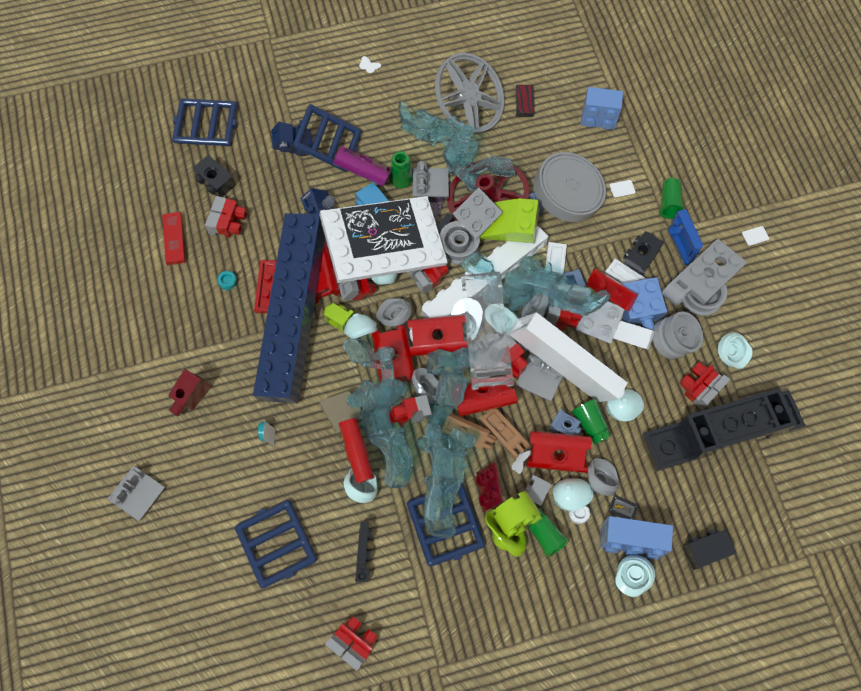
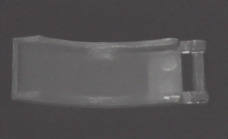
M500 272L461 275L472 390H476L478 387L496 385L514 386ZM505 374H506V376H503V377H493V378L477 379V377L495 376V375H505Z

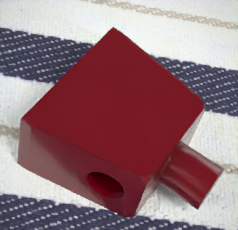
M184 369L168 395L174 400L169 411L179 417L184 408L194 410L211 389L212 385L196 374Z

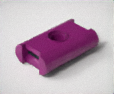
M343 146L338 150L333 164L381 186H384L391 169Z

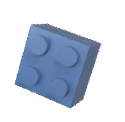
M588 87L582 106L580 125L615 129L622 109L623 91Z

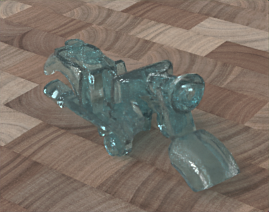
M404 101L399 102L398 112L402 124L400 126L401 129L406 133L410 132L420 141L428 142L430 146H433L437 141L442 143L445 147L443 158L449 173L452 175L456 174L465 183V187L469 192L476 189L475 182L480 176L478 173L486 169L498 176L508 177L515 175L510 158H500L493 155L487 158V160L484 159L473 165L479 145L478 141L471 140L475 134L474 128L470 125H464L463 120L456 125L454 124V121L457 119L456 116L446 120L439 116L435 117L422 109L416 111L415 118L409 113L407 104Z
M474 252L460 262V265L467 273L478 279L487 280L489 286L482 293L483 305L485 306L493 303L508 304V308L511 311H517L527 304L534 295L542 294L548 297V304L551 308L555 306L564 311L588 316L590 313L599 310L610 298V294L605 290L591 294L590 288L571 284L568 278L564 277V274L552 271V264L550 262L547 263V268L541 266V260H538L535 265V259L531 256H525L520 261L518 269L513 268L507 273L506 280L502 286L492 262L482 257L479 253Z
M347 339L343 344V348L349 354L353 363H362L363 367L381 369L382 381L376 385L370 380H363L360 387L347 397V404L352 408L363 406L361 412L356 415V419L362 418L363 423L359 426V429H365L367 440L370 439L371 443L380 448L385 456L387 465L384 478L385 484L391 488L406 487L413 467L412 454L404 436L406 429H395L389 418V408L397 406V401L407 391V386L404 382L394 379L392 358L394 357L395 349L384 346L374 353L372 347L362 339Z
M443 372L439 379L435 398L437 403L429 404L432 414L428 419L425 430L426 434L420 436L416 443L420 449L432 456L431 475L424 478V483L428 484L423 512L428 532L432 536L440 538H450L456 533L452 508L460 484L464 483V468L467 467V463H464V457L468 455V452L464 450L474 447L476 443L474 435L463 432L459 428L452 427L449 436L443 435L441 425L454 407L459 406L463 402L468 383L464 376L449 372Z

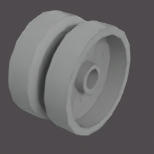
M684 311L659 320L652 330L655 331L653 342L656 349L662 356L671 360L696 352L703 343V332L699 322L690 313Z

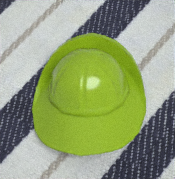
M495 509L488 511L485 515V522L492 530L494 544L499 549L508 551L515 557L521 556L526 550L527 540L525 532L508 538L492 515V513H495Z

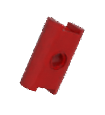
M327 241L324 243L315 304L319 303V299L331 294L338 296L341 293Z
M466 314L407 321L408 328L412 329L414 347H410L411 356L469 351V343L464 341L463 324H467ZM438 330L444 334L441 340L433 338V334Z
M404 325L397 326L398 330L379 333V330L371 333L380 388L390 389L389 385L408 381L409 385L413 384L412 375L415 369L413 358L410 354L407 327ZM393 354L398 355V358L395 360L389 359Z
M508 375L451 387L454 403L457 402L459 417L517 404L516 392L514 388L510 389Z
M352 418L338 423L356 483L374 479L368 458L369 455L364 439H362L357 419Z
M530 431L529 439L530 443H532L531 455L526 459V467L580 473L588 472L585 458L587 449H591L592 445L590 436ZM556 450L563 451L561 454L554 453Z

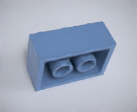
M609 516L601 523L600 548H604L605 552L608 553L624 551L628 556L643 554L647 555L648 559L659 560L660 557H664L672 551L673 525Z

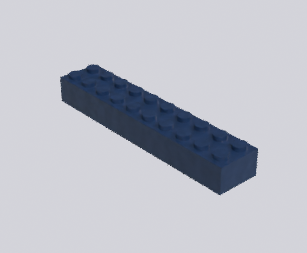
M285 213L253 391V396L261 401L299 403L325 243V234L319 214Z

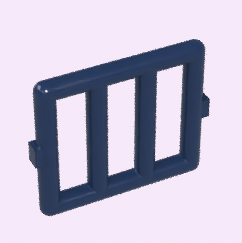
M181 98L179 100L177 116H174L173 119L175 126L172 141L180 144L230 146L233 129L237 125L235 119L237 102ZM196 106L190 137H182L180 134L185 107ZM213 107L208 137L199 138L197 136L202 108ZM220 107L230 108L225 139L215 138Z
M309 104L303 119L299 121L297 126L299 130L293 146L339 170L347 172L348 170L333 164L334 157L344 129L354 133L349 149L357 153V144L362 133L361 129ZM312 113L322 117L313 144L309 147L301 142ZM328 121L338 125L328 155L319 152L318 148Z
M460 482L439 490L435 488L430 490L428 494L407 501V507L428 566L432 567L452 559L456 561L462 559L463 555L485 547L486 543L463 483ZM458 492L462 503L421 518L419 517L416 506ZM465 511L468 523L426 537L423 525ZM472 530L476 542L433 557L429 545Z
M285 500L267 510L263 508L257 511V515L235 526L237 536L259 587L262 589L284 578L288 580L294 577V573L317 561L316 554L290 500ZM286 509L290 521L250 541L248 540L245 529ZM292 528L295 529L299 539L259 559L256 558L252 548ZM303 546L307 558L265 578L261 570L262 566Z

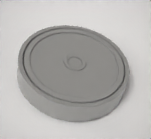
M559 152L549 156L542 163L534 177V190L540 204L551 215L564 221L581 222L589 219L601 207L606 197L605 182L599 170L589 160L574 153Z

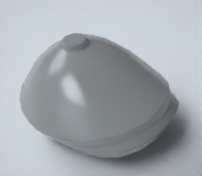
M401 298L387 299L380 305L376 318L386 326L397 327L404 325L411 316V304Z
M415 369L412 375V382L417 396L427 395L429 404H435L444 394L443 385L428 369Z
M592 459L588 467L590 487L598 494L605 496L613 495L619 488V479L615 467L604 459Z

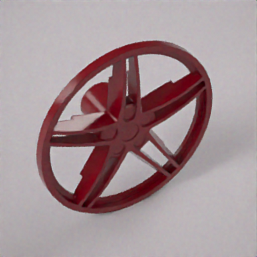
M483 160L467 166L458 173L449 187L447 203L451 215L456 221H459L453 213L471 195H466L460 198L461 200L453 203L454 189L463 176L475 190L479 187L492 202L519 198L529 199V184L523 172L515 165L502 160ZM486 165L503 166L493 177L488 174L479 176L472 171L475 168ZM512 171L521 179L524 195L501 189ZM467 173L476 180L475 183L466 175Z

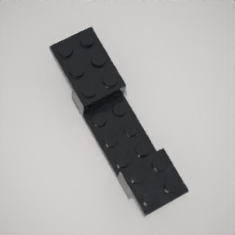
M780 388L689 414L679 423L645 432L642 436L656 472L712 456L722 448L766 436L768 439L804 428L806 425L790 390L782 392Z

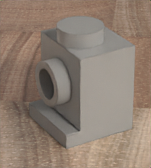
M533 475L529 482L533 485L528 484L525 491L528 492L539 509L551 484Z

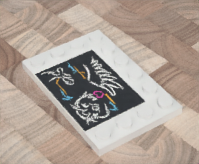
M428 196L320 211L319 215L338 283L445 266L447 264Z

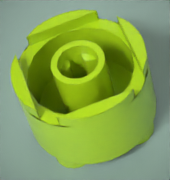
M527 491L519 493L520 498L518 499L509 498L494 510L495 513H492L503 533L508 538L522 534L526 531L525 526L530 523L533 525L542 519L541 512Z

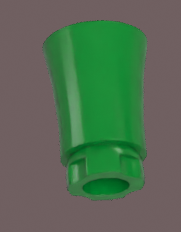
M398 151L396 154H393L389 175L390 183L400 189L409 187L413 182L411 161L404 151Z
M671 177L663 181L659 215L665 219H674L677 211L684 210L685 208L681 181Z
M596 399L590 400L571 411L581 421L580 424L587 435L591 437L594 445L611 436Z
M540 509L542 519L533 525L530 523L528 526L540 544L546 558H549L564 548L570 540L561 533L547 515L545 516L544 512Z

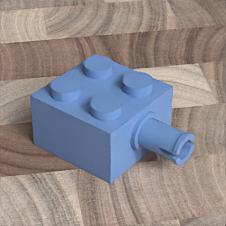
M658 278L622 283L639 294L631 310H624V322L633 325L642 323L643 328L653 330V321L661 320L667 313Z

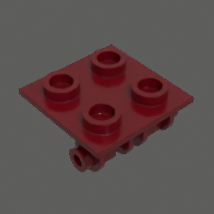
M494 462L476 473V484L479 488V503L482 506V512L496 509L503 503L497 464Z

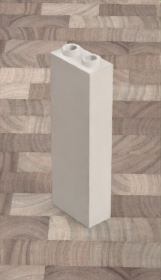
M537 312L517 320L509 335L591 398L596 399L597 402L620 399L624 395L627 385L624 379Z

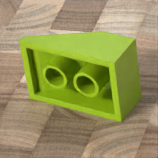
M519 198L493 202L503 213L480 235V239L522 243L535 242L539 213L538 200Z

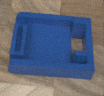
M684 209L677 211L668 228V232L672 236L683 263L690 265L700 252L703 244L687 210Z

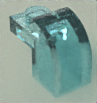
M462 347L452 353L438 349L427 354V373L448 377L464 375V370L469 368L470 363L469 349Z

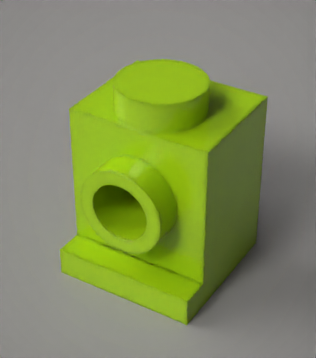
M328 304L324 310L325 321L344 333L345 325L353 316L354 311L350 309L348 312L342 305Z

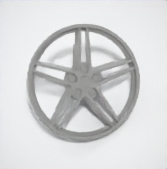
M470 53L454 54L439 67L435 79V93L438 104L446 118L457 128L469 133H481L492 128L499 121L504 108L503 88L493 68L482 58ZM469 60L478 64V67L468 80L454 61ZM445 68H447L450 73L449 76L458 90L442 97L440 89L441 77ZM483 68L484 70L481 76L479 77L477 83L474 82L477 76L479 75L481 69ZM486 72L495 85L497 99L479 91ZM451 97V101L443 102L444 99ZM477 105L496 110L493 119L482 127H479ZM454 106L457 109L464 107L469 126L457 121L446 107Z

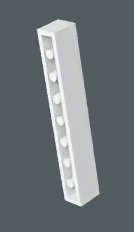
M537 226L534 243L506 241L503 246L496 247L490 256L483 257L476 267L469 268L464 276L460 279H455L446 290L442 289L436 295V298L425 302L421 309V316L423 318L451 316L452 310L459 300L469 298L476 301L546 246L549 236Z

